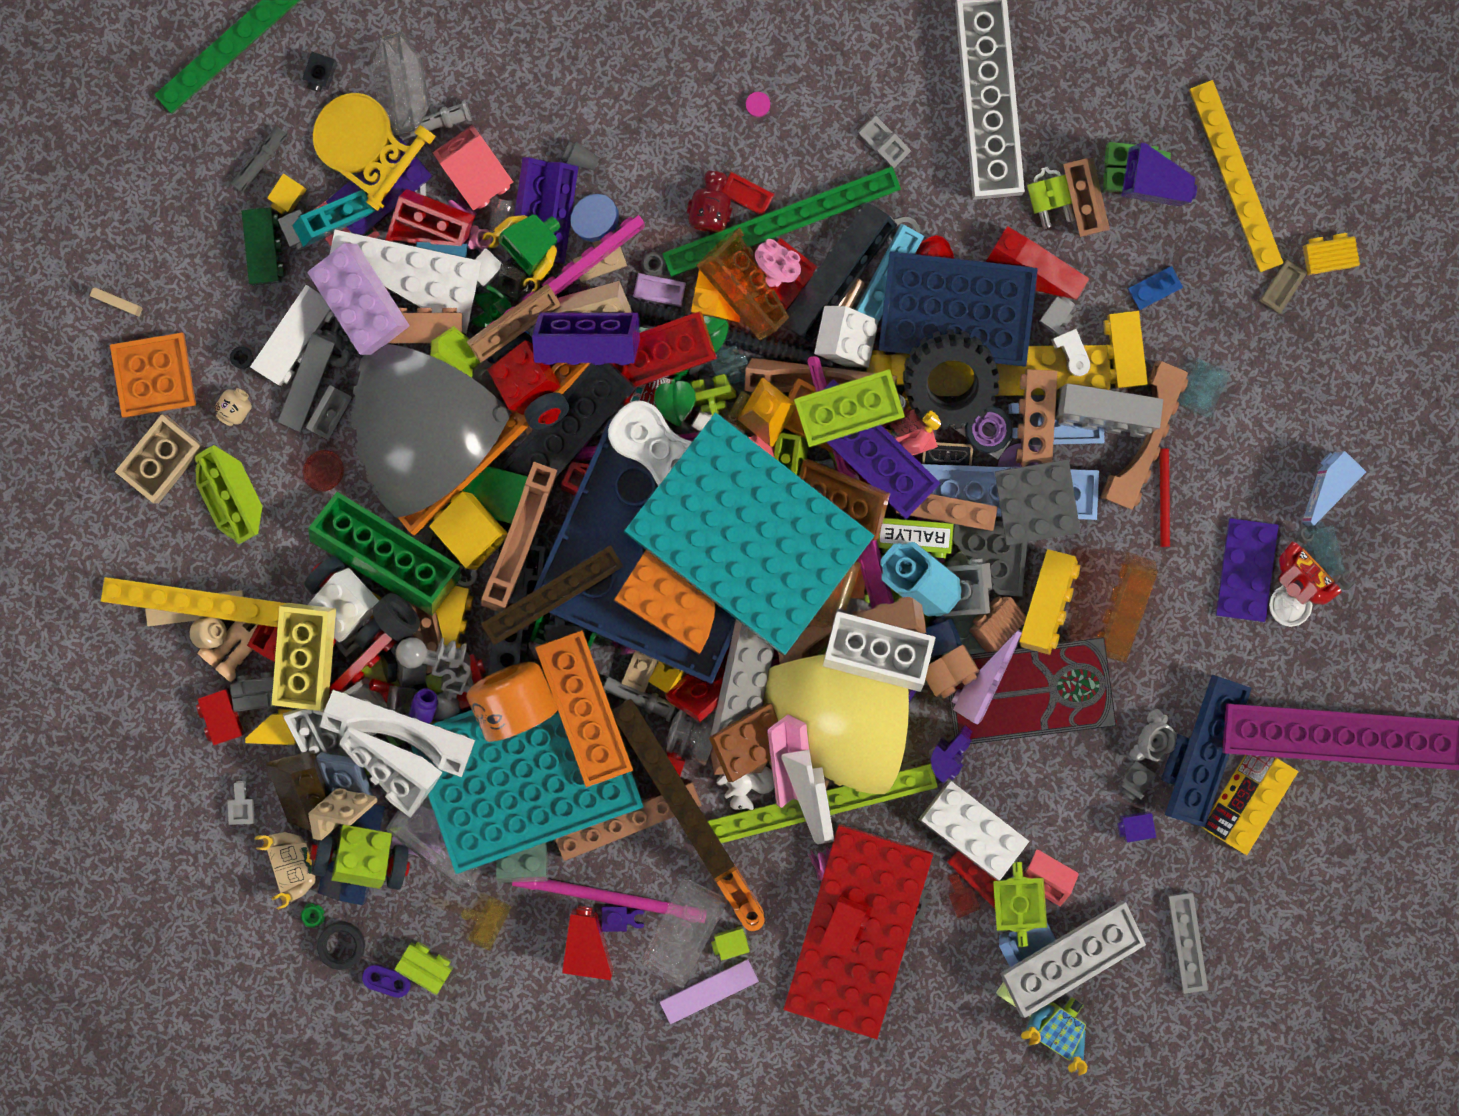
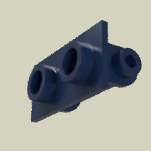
M1179 734L1176 735L1175 749L1170 752L1161 777L1162 781L1172 785L1176 783L1190 738Z

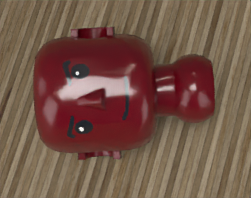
M708 170L704 175L705 189H697L693 193L692 199L688 201L686 213L689 214L688 221L691 227L717 233L722 232L726 228L727 222H730L733 208L730 207V197L722 192L723 187L727 183L726 174Z

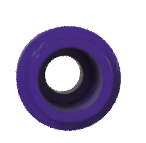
M422 689L417 692L412 701L409 717L428 724L431 723L438 706L436 693L430 689Z

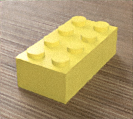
M286 603L279 607L272 705L316 711L326 708L329 701L336 608Z

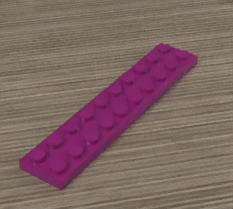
M1226 703L1222 753L1459 770V720Z

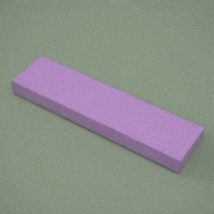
M746 959L661 1000L660 1004L669 1023L672 1024L759 982L749 960Z

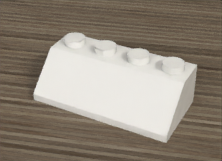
M305 285L250 366L252 369L280 386L283 383L288 384L295 375L293 369L298 362L301 363L312 333L315 332L321 335L323 331L320 329L324 323H330L334 318V313L320 293Z

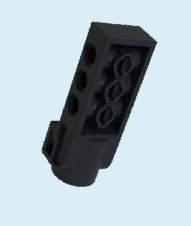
M534 538L509 605L531 594L530 587L535 588L547 561L548 547L542 546V538ZM505 541L499 546L498 558ZM530 550L540 551L537 575H535L536 568H529ZM531 624L517 632L515 641H510L506 638L496 645H493L491 641L488 676L512 666L505 664L503 661L505 653H511L514 656L515 661L513 665L522 663L523 656L528 655L529 641L525 640V632L530 631Z

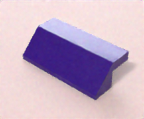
M523 157L514 216L525 215L529 217L535 214L542 222L551 216L556 218L560 228L553 233L558 239L555 245L557 253L554 263L565 264L578 166Z

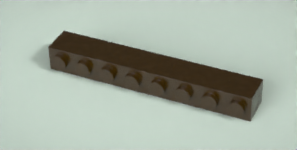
M629 699L613 709L612 713L616 722L715 882L720 881L737 870L633 700Z

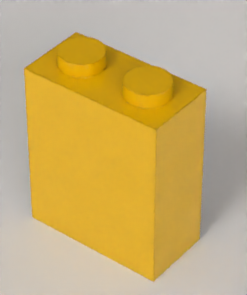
M462 491L453 496L450 501L451 504L445 510H441L436 514L434 521L429 527L466 569L477 570L506 540L508 533L472 493Z

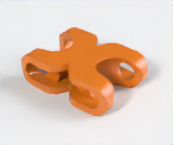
M737 868V870L732 872L733 877L730 880L721 879L717 884L730 902L742 925L749 931H756L764 924V912ZM753 911L758 916L756 919H748L746 915Z

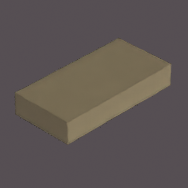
M1285 260L1259 301L1278 314H1281L1307 272L1289 260Z

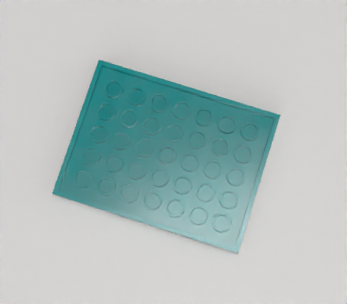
M716 412L624 530L625 534L782 655L787 654L875 536Z
M472 710L431 724L475 740L462 777L440 770L442 774L428 794L455 874L644 808L631 771L589 787L585 786L558 710L550 718L529 730L493 742L485 740ZM410 744L414 754L423 757L435 766L429 757Z

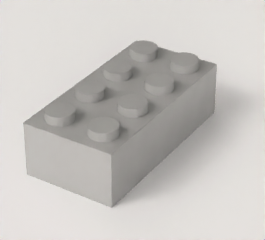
M1067 383L1056 390L1055 420L1059 421L1058 424L1063 426H1073V423L1082 424V428L1087 430H1097V427L1106 428L1108 433L1121 434V431L1130 432L1132 437L1144 438L1145 435L1160 429L1163 399Z

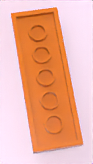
M583 630L535 646L585 786L589 787L633 771Z

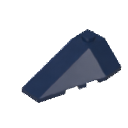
M374 804L352 825L348 826L380 831L385 806ZM331 860L325 876H321L318 893L338 901L364 905L367 901L369 887L332 881L334 861Z

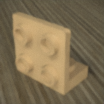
M335 789L308 813L313 839H324L339 824L352 825L377 802L376 796L346 791L345 789Z

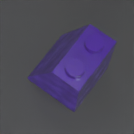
M1139 143L1129 147L1121 197L1172 206H1182L1191 203L1192 199H1195L1197 185L1195 184L1194 176L1146 143Z

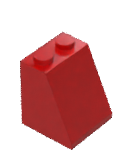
M578 905V908L572 909L570 914L562 973L611 980L613 966L597 912H592V907Z

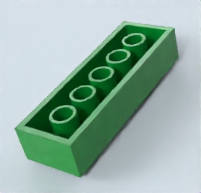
M339 492L335 493L308 528L311 543L337 557L431 616L434 615L460 580L459 565Z

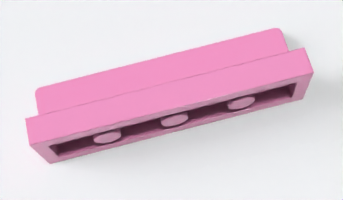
M786 715L768 729L776 804L779 807H783L793 798L798 800L781 755L809 750L806 723L790 715Z

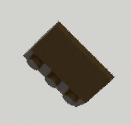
M315 750L266 762L287 822L311 830L308 813L329 796L316 760Z

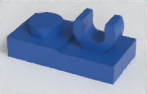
M1171 266L1128 288V291L1138 310H1141L1182 289L1183 286Z

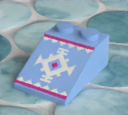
M1345 451L1334 452L1333 454L1330 452L1320 462L1323 466L1318 470L1302 521L1305 526H1314L1366 473Z

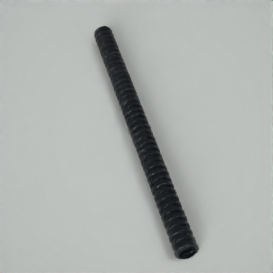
M553 273L546 275L543 280H539V289L543 287L542 284L553 276ZM532 280L529 281V290L535 288V283ZM581 281L579 283L573 282L560 292L558 296L563 297L597 286L590 287L588 283L583 285ZM625 294L632 313H638L641 322L646 320L648 324L653 322L655 326H659V324L663 325L688 316L686 311L681 313L679 309L674 311L669 306L668 308H664L662 304L656 306L657 303L655 302L649 304L648 300L642 302L641 298L635 300L634 296L628 298L627 294ZM729 324L727 337L723 345L727 343L729 347L733 345L736 346V349L741 347L746 352L751 350L753 354L759 352L758 355L760 356L766 354L767 358L773 356L774 360L780 358L781 362L787 360L788 363L794 362L808 365L809 357L817 356L822 367L832 368L833 361L814 354L815 350H811L812 347L810 346L804 348L803 344L797 346L795 342L790 344L788 340L783 342L781 338L776 340L774 336L769 338L767 334L762 336L760 332L755 334L752 333L753 330L748 332L743 327L738 329V326L730 327Z

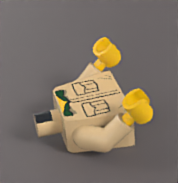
M287 832L269 836H256V840L263 839L264 841L263 846L256 849L268 851L280 890V894L273 896L272 900L281 898L282 905L276 908L279 910L286 907L289 902L305 895L315 883V875L311 874L312 860L309 859L311 845L309 841H304L301 836Z

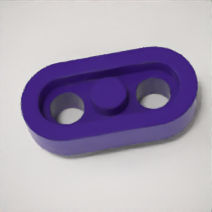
M370 965L362 975L363 983L367 988L392 997H403L411 988L410 979L394 969L382 965ZM373 972H377L380 975L378 981H374L371 978ZM396 980L403 982L402 988L395 987L394 983Z

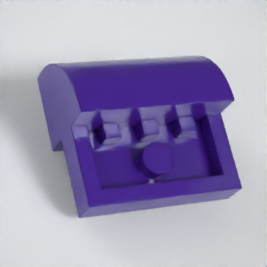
M966 725L950 743L941 737L932 753L931 766L933 772L943 783L948 778L952 781L963 767L961 761L964 755L962 754L969 747L972 741L970 736L973 732Z

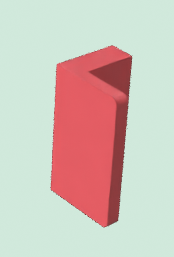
M1040 850L1035 851L1029 866L1023 872V877L1030 879L1044 878L1045 898L1060 907L1072 893L1079 875L1076 871Z

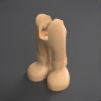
M235 621L228 629L226 639L222 645L213 650L202 648L197 654L229 682H232L236 677L235 669L237 665H241L244 662L243 660L253 650L247 644L258 624L249 632L246 629L251 623ZM241 640L240 644L229 655V658L225 662H222L225 655H228V653L231 651L234 645Z

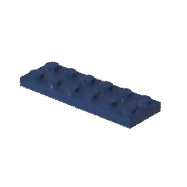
M1211 675L1165 812L1166 816L1201 827L1206 826L1230 755L1222 753L1226 703L1246 705L1251 687Z

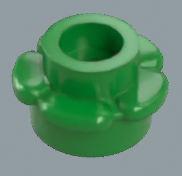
M307 904L304 910L301 911V920L307 927L314 928L316 925L319 926L325 919L323 916L324 909L320 905ZM311 913L315 914L314 918L311 917Z

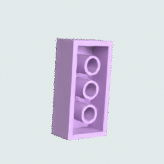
M342 244L307 272L360 355L373 354L410 326L357 244Z

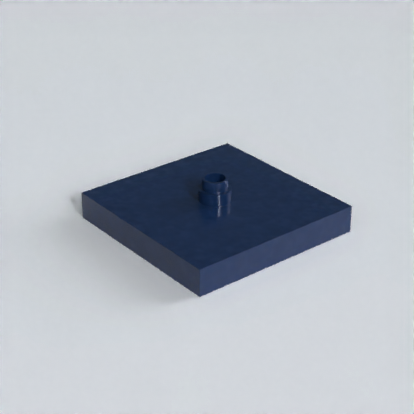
M609 420L534 591L611 545L624 567L549 613L712 684L732 640L736 618L715 603L714 620L709 637L701 653L697 654L614 601L646 551L645 548L625 534L624 530L654 493L658 485L651 472L643 464L621 455L613 448L608 437V429L611 420Z

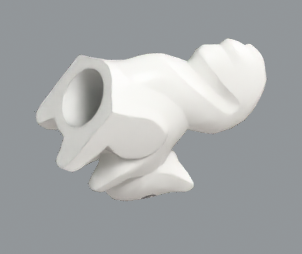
M765 766L762 773L746 774L734 782H728L725 774H722L717 779V784H726L729 789L725 793V798L734 796L730 802V806L733 809L748 808L753 810L754 805L746 794L751 789L761 794L772 791L774 789L773 771Z

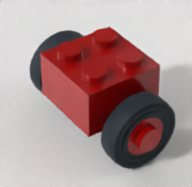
M523 332L492 354L495 364L487 369L507 407L524 415L531 428L544 429L556 424L565 417L569 411L568 402L561 393H553L561 385L550 365L534 363L533 340L528 333Z

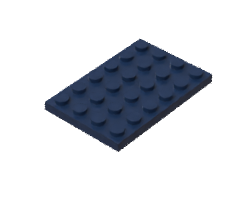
M890 252L879 351L910 354L914 346L919 347L921 345V339L927 337L928 340L933 338L932 333L940 331V335L947 334V330H954L955 334L965 331L969 333L971 338L974 336L979 338L982 345H986L989 348L995 363L1026 367L1038 268Z

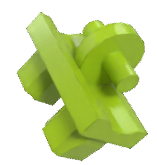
M725 374L713 377L715 388L709 390L706 389L704 380L690 382L696 393L694 407L701 406L702 413L711 411L712 416L715 412L719 415V409L727 408L725 400L737 398L736 391L730 385Z

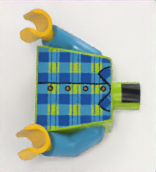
M1071 997L1064 1008L1051 1002L1049 1005L1032 1013L1027 1029L1022 1032L1021 1037L1023 1040L1030 1038L1029 1045L1041 1042L1070 1061L1072 1059L1074 1062L1069 1064L1068 1070L1072 1073L1078 1068V1076L1087 1072V1064L1083 1061L1086 1024L1076 1018L1083 1004Z

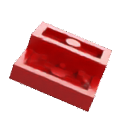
M779 238L777 241L779 245L789 251L796 252L800 256L801 272L797 279L793 282H782L779 286L768 287L758 280L756 273L759 268L757 266L748 280L783 308L787 309L800 290L812 278L814 271L818 267L783 239Z

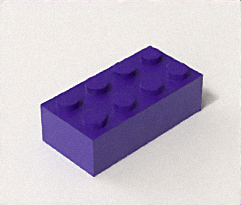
M539 312L532 335L534 363H543L545 365L554 363H567L570 365L579 363H592L594 365L617 363L619 365L634 363L640 341L638 313Z

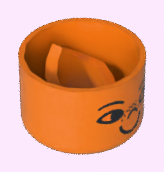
M523 662L497 671L474 684L467 692L469 705L485 740L488 742L503 740L529 730L550 718L558 710V706L541 668L535 662Z

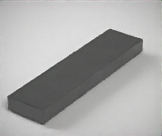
M312 333L279 417V423L299 432L302 431L336 341L318 333Z

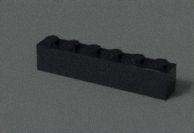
M867 202L864 207L859 209L856 218L850 226L843 231L837 244L829 250L826 259L814 271L807 285L800 290L797 299L791 307L786 309L780 322L811 344L819 333L824 306H838L895 229L897 223L888 214Z

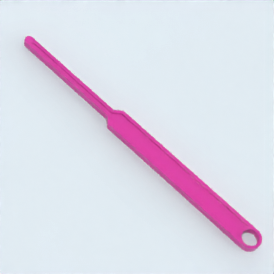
M817 356L809 357L808 365L815 390L818 392L827 386L820 359ZM833 450L838 471L859 480L858 473L853 471L850 465ZM871 540L858 557L872 609L879 604L894 603L890 587L882 581V557L877 540Z

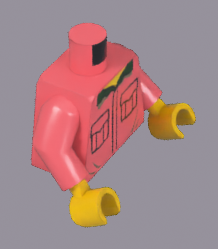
M904 391L902 396L906 400V406L903 411L905 418L883 425V428L913 456L938 447L933 430H937L941 422L938 415L933 411L927 412L924 418L920 419L916 415L915 409L911 410Z

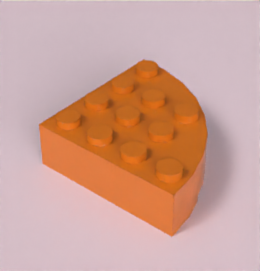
M647 550L614 600L697 654L701 653L709 637L714 620L715 602Z

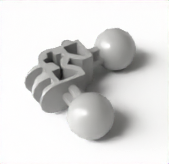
M408 637L401 640L396 648V657L402 666L417 668L422 664L432 666V675L442 676L441 690L443 692L437 694L438 706L433 719L440 722L459 715L460 703L456 698L457 694L462 695L463 692H468L474 685L471 678V659L466 652V644H463L459 649L456 648V641L452 640L448 645H444V638H441L435 652L428 650L423 641L416 637Z

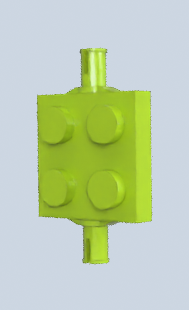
M1014 862L1012 864L1013 877L1004 881H993L997 931L1011 930L1017 932L1018 947H1027V931L1036 928H1047L1044 878L1030 879L1023 877L1022 862Z

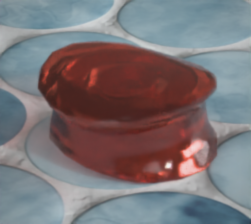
M316 451L304 463L302 470L303 478L310 488L326 492L333 489L341 481L344 474L343 462L332 451Z

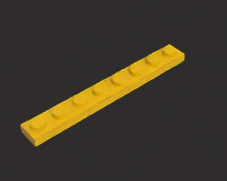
M1213 80L1189 89L1259 273L1283 264Z
M104 577L101 602L272 627H278L279 607L286 604Z

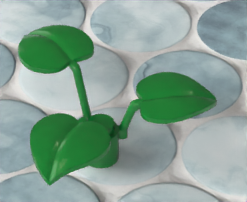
M703 316L716 353L722 347L727 337L729 324L724 319ZM639 328V332L649 330V328ZM689 369L673 374L675 377L671 380V384H660L654 395L655 405L666 420L676 426L682 425L696 401V393L689 383L682 381L689 377Z

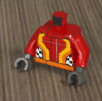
M1303 528L1295 534V542L1292 541L1279 558L1281 570L1279 581L1286 588L1287 593L1295 597L1301 604L1304 605L1311 602L1324 605L1342 593V589L1349 590L1355 584L1356 579L1353 582L1346 581L1345 578L1350 574V571H1347L1338 579L1336 584V581L1304 548H1301V545L1309 543L1314 538V534L1306 539L1303 532L1307 528Z

